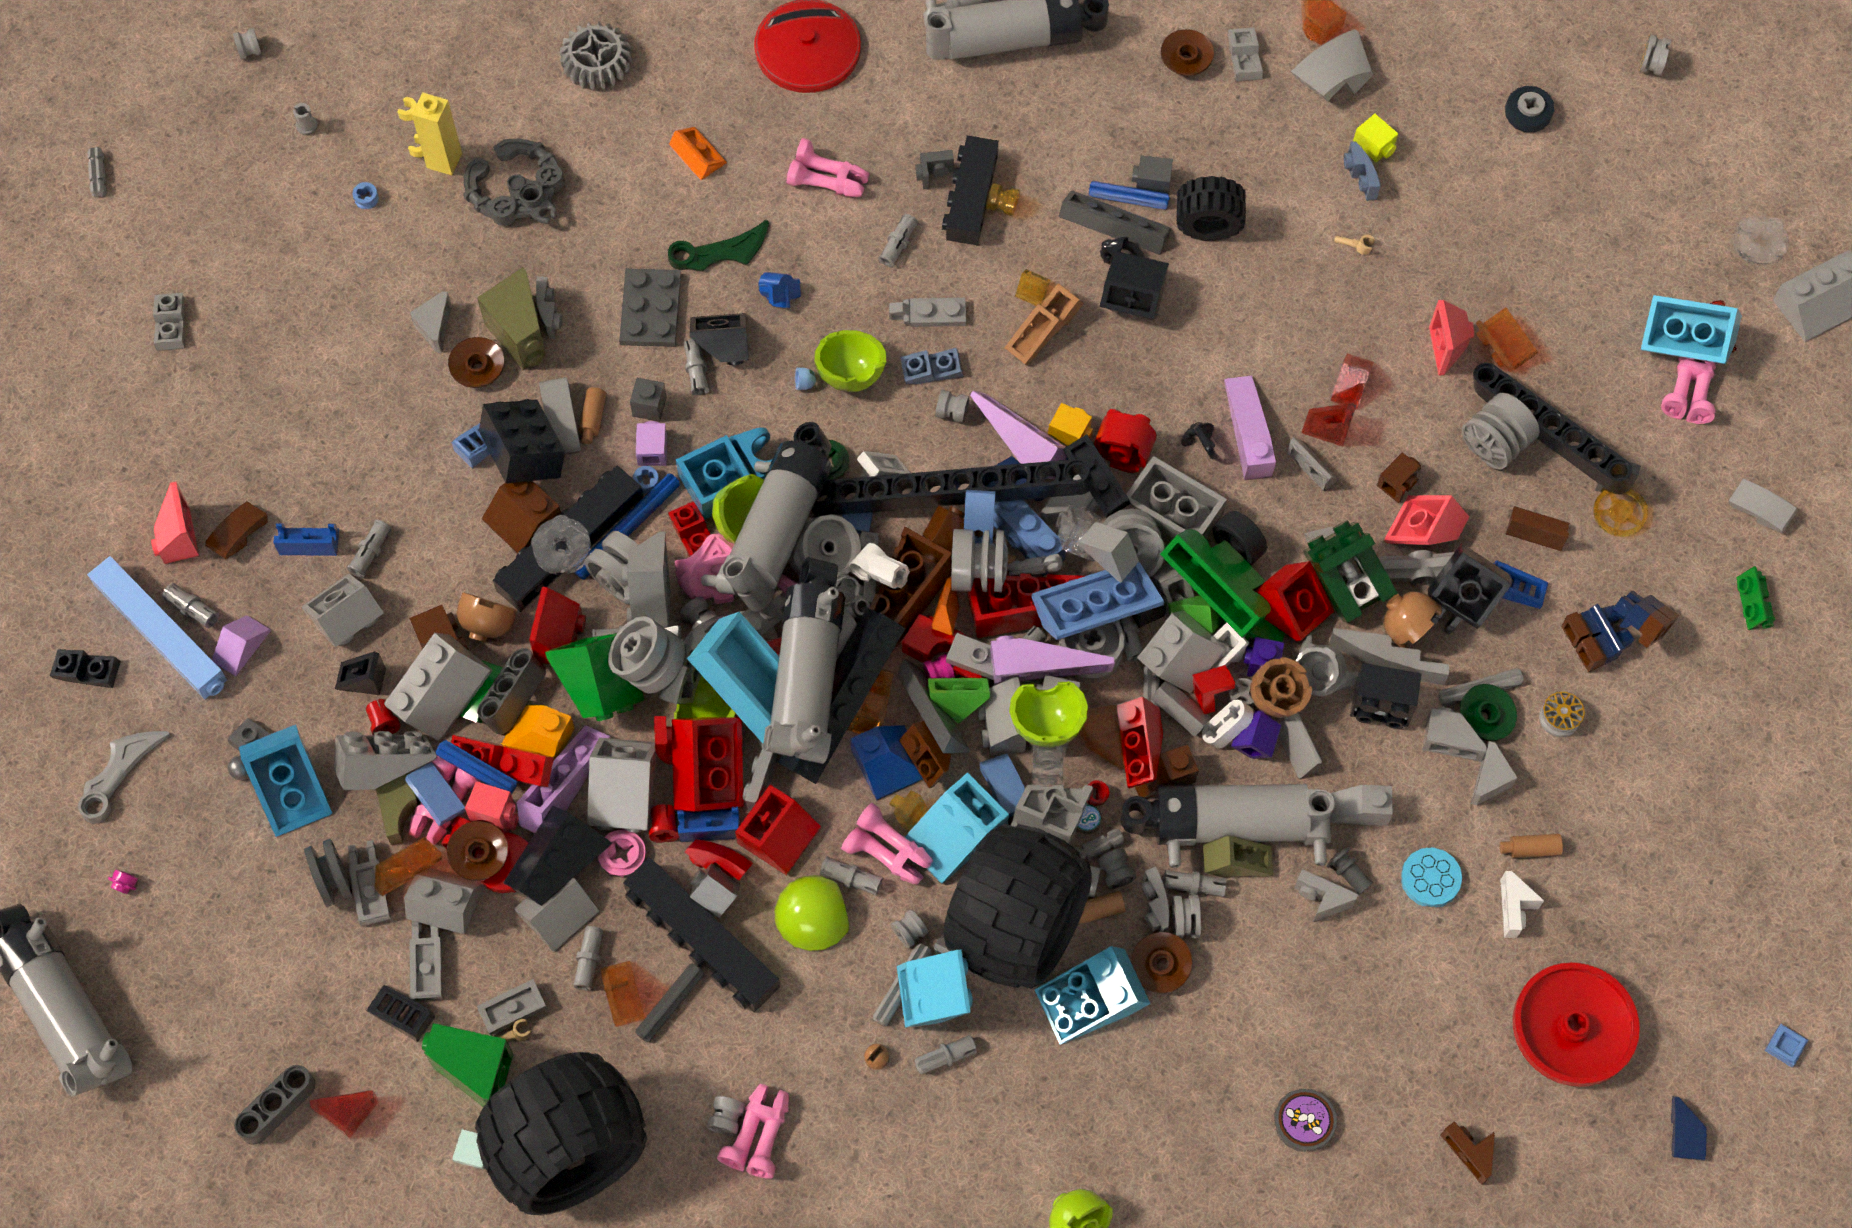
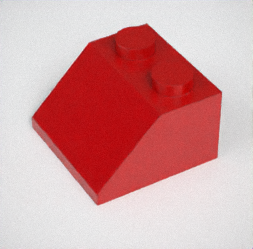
M1311 561L1283 566L1254 591L1263 596L1271 607L1270 613L1264 619L1296 641H1301L1334 612Z
M542 587L529 638L533 654L541 663L550 664L546 657V651L577 641L578 633L584 632L586 615L582 614L579 603L548 587Z

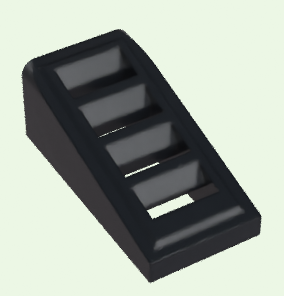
M386 985L382 986L366 1010L416 1042L420 1040L435 1018L431 1010ZM387 995L392 997L383 1011L378 1010V1007ZM397 1001L401 1004L393 1016H389L388 1014ZM405 1008H410L403 1021H398ZM415 1013L420 1014L412 1027L407 1026Z

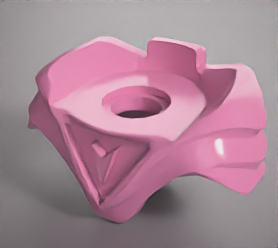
M719 533L709 535L702 546L690 557L675 561L678 584L691 599L696 597H703L704 599L714 597V603L716 604L734 601V594L719 593L716 587L703 586L701 583V577L704 574L718 575L722 564H724L734 546L733 543L728 542Z

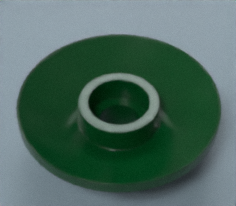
M1479 684L1468 690L1462 698L1460 713L1480 739L1498 741L1513 731L1517 722V710L1513 700L1503 689L1492 684ZM1481 712L1488 714V720L1483 717Z

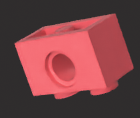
M475 782L465 807L470 822L484 821L498 827L502 833H509L510 830L514 831L518 825L519 816L510 791Z

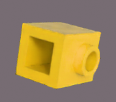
M1061 403L1049 424L1048 434L1054 436L1066 446H1069L1086 434L1091 439L1094 431L1091 428L1092 416L1088 415L1081 408H1072Z

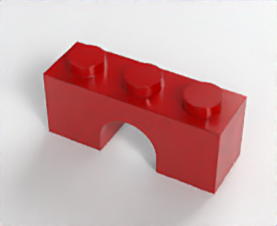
M919 614L902 640V652L923 663L928 660L930 661L939 652H949L957 633L966 635L955 629L953 635L932 629L934 617H926ZM957 666L953 668L955 678H986Z

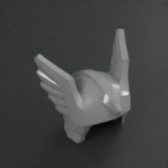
M1309 633L1305 637L1295 661L1307 671L1305 675L1308 679L1309 687L1312 686L1311 695L1323 697L1355 685L1359 672H1350L1347 669L1341 650L1335 646L1313 644V633Z

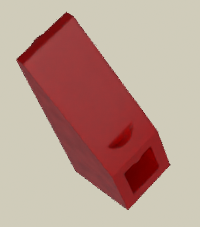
M1142 696L1117 705L1126 781L1129 789L1156 780L1163 739L1160 707Z

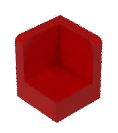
M1226 665L1192 675L1194 695L1204 715L1215 712L1214 694L1236 687L1235 681Z

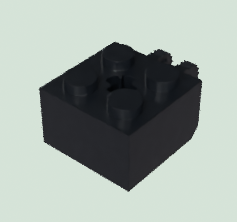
M1461 543L1428 588V596L1442 607V613L1440 615L1435 613L1430 620L1435 625L1440 621L1446 610L1453 613V616L1446 623L1444 632L1450 635L1461 620L1478 629L1512 585L1510 574ZM1472 583L1475 585L1474 589L1472 587H1469L1467 590L1464 589L1466 584Z

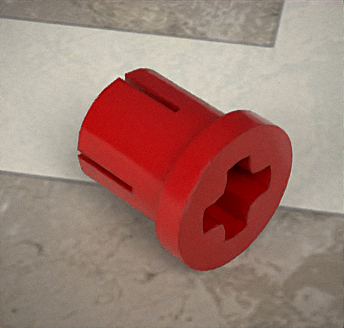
M378 699V702L377 700L372 701L366 706V712L371 722L370 730L372 735L380 731L394 734L401 727L399 719L384 705L386 699Z
M666 804L654 806L651 809L652 828L649 830V839L656 843L676 841L679 835L678 828L676 827L674 807L667 804L666 812Z

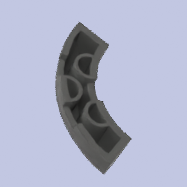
M731 614L715 616L699 624L682 641L685 645V658L682 668L676 678L666 688L660 690L659 698L675 704L694 702L695 693L702 675L687 658L718 619Z

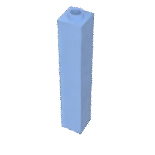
M111 556L87 574L93 585L204 700L208 696L218 694L223 689L227 679L222 670Z

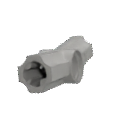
M1418 550L1410 553L1408 556H1378L1392 583L1410 582L1413 586H1417V583H1426V586H1430L1454 552L1433 554V552L1428 550Z

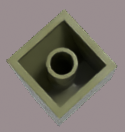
M522 267L477 297L485 326L524 370L529 366L534 367L538 365L546 353L527 272Z

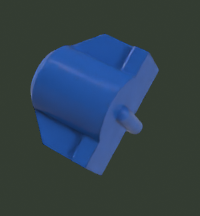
M765 272L759 279V291L762 296L768 299L769 304L772 306L790 308V300L801 297L800 279H793L789 274Z

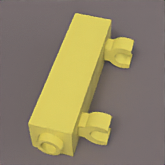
M423 92L418 103L413 98L404 97V105L410 109L407 111L398 109L399 118L403 121H414L417 132L414 135L415 143L420 144L419 147H408L410 155L417 158L424 156L428 169L452 175L461 158L462 151L449 101Z

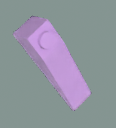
M1244 376L1224 379L1244 480L1272 477L1276 460L1271 436L1253 377Z
M972 391L971 398L1021 464L1058 461L1067 458L1063 451L1066 446L988 394Z
M1001 636L996 638V641H991L990 652L994 684L1002 683L1019 676V681L1044 679L1045 675L1066 677L1112 672L1115 664L1114 657L1023 638L1014 639L1013 636Z
M586 725L553 761L549 786L542 787L532 784L517 801L521 827L535 833L552 806L567 811L589 775V759L598 739L610 738L609 735Z

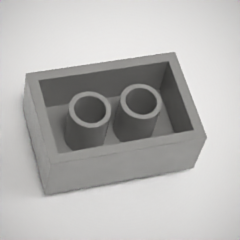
M1153 456L1126 494L1131 504L1122 510L1136 509L1146 512L1154 518L1160 528L1162 539L1170 543L1177 534L1187 529L1196 530L1207 539L1214 525L1224 514L1227 499Z

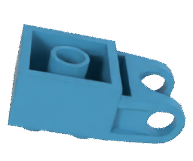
M755 428L731 437L726 435L676 459L678 476L704 520L712 516L713 500L716 494L728 484L749 474H754L762 479L765 478L766 473H758L754 469L757 461H763L754 455L771 439L767 428Z

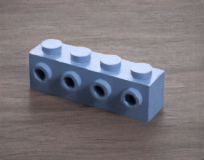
M998 481L990 482L986 487H994ZM1024 500L995 502L994 528L1004 531L1009 544L1014 549H1018L1025 556V559L1042 556L1049 557V555L1059 554L1062 562L1065 560L1067 546ZM1046 571V573H1042V575L1045 576L1047 573H1049V571Z

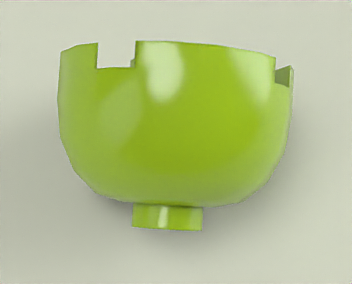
M1077 1189L1068 1193H1062L1053 1202V1208L1049 1217V1228H1108L1113 1217V1209L1094 1191Z

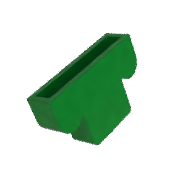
M1187 529L1177 534L1160 553L1241 638L1251 633L1270 613L1271 607L1267 600L1257 592H1254L1265 582L1264 578L1227 541H1223L1211 548L1202 534L1196 530Z

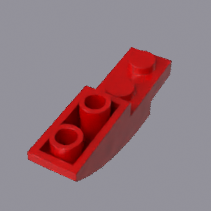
M452 735V744L512 779L542 787L549 786L554 757L512 746Z

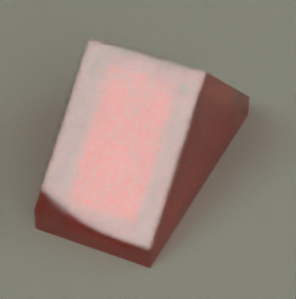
M1347 353L1330 401L1357 410L1374 362Z
M1354 403L1309 409L1301 433L1343 447L1356 405Z
M373 1090L309 1101L310 1107L318 1116L350 1139L378 1104V1097Z

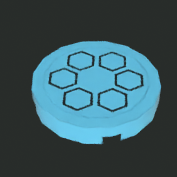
M1433 847L1422 848L1412 853L1405 861L1401 872L1402 888L1407 896L1418 905L1425 907H1442L1451 902L1458 894L1463 879L1461 868L1455 858L1446 851Z

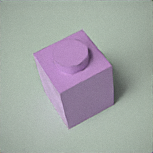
M656 421L637 423L636 458L638 466H666L667 431L665 423Z

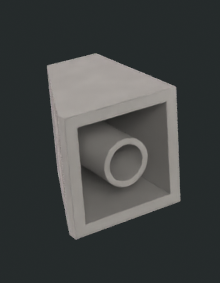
M610 738L598 739L589 759L587 825L595 826L599 830H610L613 827L625 828L626 831L633 833L648 829L651 822L657 766L655 742Z

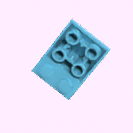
M967 772L937 800L905 838L911 842L915 841L918 847H923L930 855L933 862L927 870L943 884L970 860L981 841L989 832L1000 825L1008 824L1009 814Z
M1110 946L1034 989L1060 1045L1130 1016L1151 1004L1125 949Z
M961 949L908 961L897 966L905 1028L943 1023L971 1012L972 993L967 988L965 977L968 973V965L966 959L962 956Z

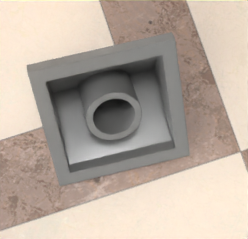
M574 878L542 906L526 898L514 908V911L553 952L600 912Z

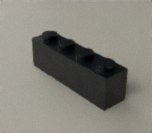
M967 135L965 146L960 145L957 161L961 162L960 168L954 169L952 184H956L955 191H949L947 207H951L950 213L944 214L942 230L946 231L947 241L979 245L998 158V140Z

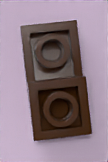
M246 501L217 526L205 541V546L221 557L228 559L247 546V536L267 524L268 516L265 512Z

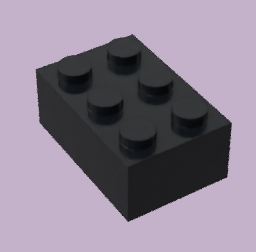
M537 399L510 402L499 401L483 404L479 433L506 484L561 478L565 450Z

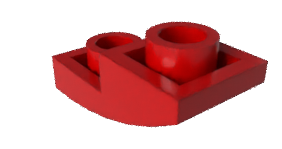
M694 501L668 512V516L690 557L702 546L706 538L711 535L705 520Z
M654 716L656 754L667 765H673L672 726H666V716Z
M695 839L685 850L691 862L696 866L707 869L711 863L713 865L717 863L723 872L731 878L735 877L738 881L753 864L739 853L725 846L705 840Z

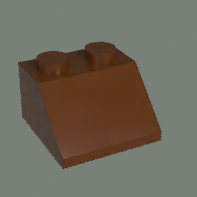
M534 481L504 483L496 492L482 520L518 554L522 548L529 547L544 528L551 527L557 521L561 510L560 506Z

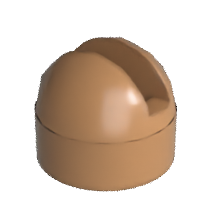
M872 1044L866 1049L864 1059L868 1067L879 1070L888 1064L889 1052L885 1046ZM881 1049L882 1052L872 1062L870 1058Z

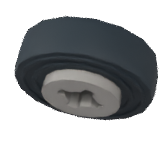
M1536 86L1517 88L1509 95L1505 105V116L1508 122L1514 128L1523 132L1543 130L1550 123L1554 114V102L1551 96Z

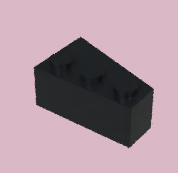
M552 806L503 883L523 897L542 906L606 850L612 842L571 813Z

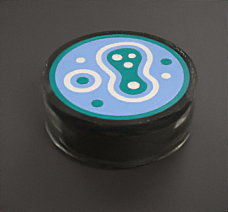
M1087 803L1076 829L1080 834L1091 835L1099 830L1102 823V814L1095 805Z

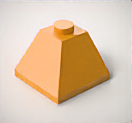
M526 705L501 744L538 752L542 755L554 757L555 760L565 749L575 729L572 717L545 705Z

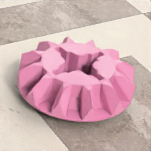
M616 830L605 836L612 844L598 856V861L601 868L610 875L623 878L625 875L633 873L644 863L646 855L645 845L636 833ZM616 844L623 851L630 849L627 853V863L622 858L614 859L617 855Z

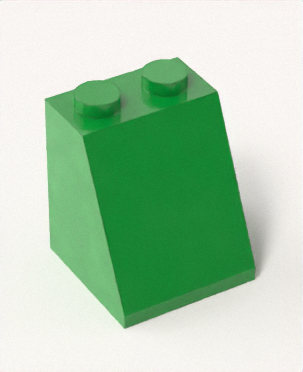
M617 633L586 637L545 652L548 661L583 718L596 717V721L607 720L614 717L613 712L624 713L634 709L633 704L644 701L643 692L629 681L613 673L608 665V653Z
M433 1023L431 1032L425 1033L422 1042V1050L425 1051L424 1054L433 1069L482 1107L506 1084L514 1056L506 1039Z

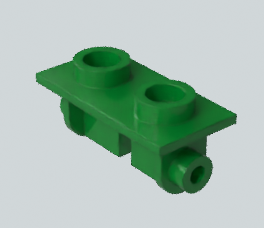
M1753 566L1736 577L1737 589L1740 592L1743 606V616L1746 619L1748 630H1752L1760 624L1764 629L1774 626L1773 622L1776 619L1771 602L1764 601V599L1770 597L1766 583L1767 579L1765 575H1762L1761 571H1757L1756 566Z

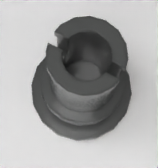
M1347 847L1331 858L1327 868L1334 865L1337 869V875L1341 874L1359 895L1373 882L1355 863L1357 860L1354 857L1351 859L1347 854L1351 850L1350 847Z

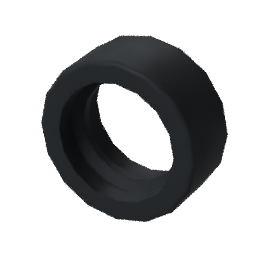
M1228 512L1213 527L1212 531L1217 544L1227 541L1250 565H1253L1267 551L1268 546L1262 531L1251 519L1240 512Z

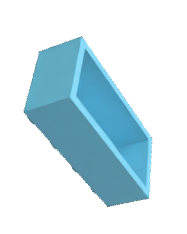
M739 611L718 619L687 659L757 738L764 743L765 728L771 722L779 656Z

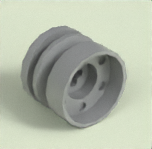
M1507 393L1495 395L1483 406L1482 411L1473 415L1472 419L1468 420L1462 427L1463 439L1468 448L1474 454H1478L1482 461L1494 469L1507 467L1511 460L1519 455V451L1526 449L1538 438L1540 432L1538 422L1533 413L1520 400Z
M954 529L952 591H971L974 578H980L983 592L988 590V579H995L994 591L1002 592L1008 567V547L1004 531L997 530L996 544L989 543V530L984 531L982 543H976L975 534L972 529Z

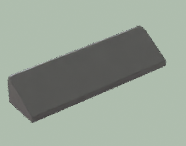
M1070 191L1063 200L1059 213L1060 218L1110 237H1128V240L1138 247L1160 255L1172 230L1171 227L1075 191Z
M904 659L897 672V676L942 752L969 753L970 748L952 718L930 699L928 678L925 673L909 660Z

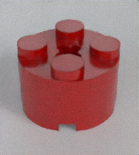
M1110 409L1102 420L1094 446L1105 460L1111 462L1109 467L1127 473H1136L1139 471V468L1142 467L1144 469L1146 467L1157 434L1150 425L1151 420L1147 416L1142 414L1133 416Z

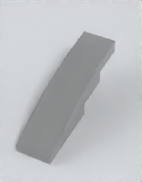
M1333 628L1329 644L1339 648L1351 657L1367 664L1422 673L1421 681L1445 685L1449 676V664L1420 661L1421 650L1391 646L1392 638L1389 635Z

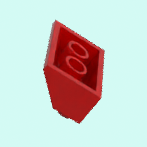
M740 717L672 719L674 809L703 811L744 807L742 720Z

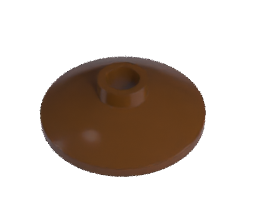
M1183 29L1175 31L1165 38L1161 46L1163 63L1168 69L1180 75L1192 76L1204 72L1211 65L1214 57V48L1211 41L1204 34L1195 30ZM1188 55L1191 58H1184L1182 56Z
M472 337L461 341L453 348L448 359V368L454 380L470 388H480L493 383L499 378L505 365L501 348L494 341L484 337ZM475 364L483 365L479 369H473V366Z
M473 821L462 825L452 834L447 845V858L451 868L459 876L473 881L485 880L497 874L504 866L508 857V843L504 834L495 825L484 821ZM476 850H483L484 855L481 858H475L473 856Z
M1155 932L1144 937L1136 945L1131 957L1132 966L1142 987L1154 993H1170L1179 989L1188 980L1192 971L1193 960L1189 947L1180 937L1168 932ZM1162 959H1166L1169 962L1168 967L1164 970L1159 969L1157 966L1158 962Z

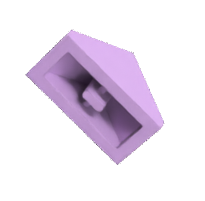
M247 615L223 626L212 661L219 667L237 676L270 633L271 629Z

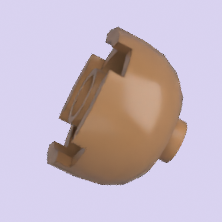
M1417 591L1408 592L1403 596L1396 594L1386 604L1388 611L1384 615V629L1386 634L1392 638L1393 643L1398 647L1405 648L1406 645L1404 643L1408 640L1414 644L1434 625L1430 619L1435 613L1440 615L1442 607L1428 595Z
M462 592L457 607V618L460 625L470 632L469 638L486 643L487 637L499 638L511 629L517 609Z
M1287 657L1272 659L1261 665L1253 675L1250 685L1251 697L1256 707L1265 715L1274 718L1290 717L1303 710L1310 701L1312 686L1309 687L1305 668L1297 661Z

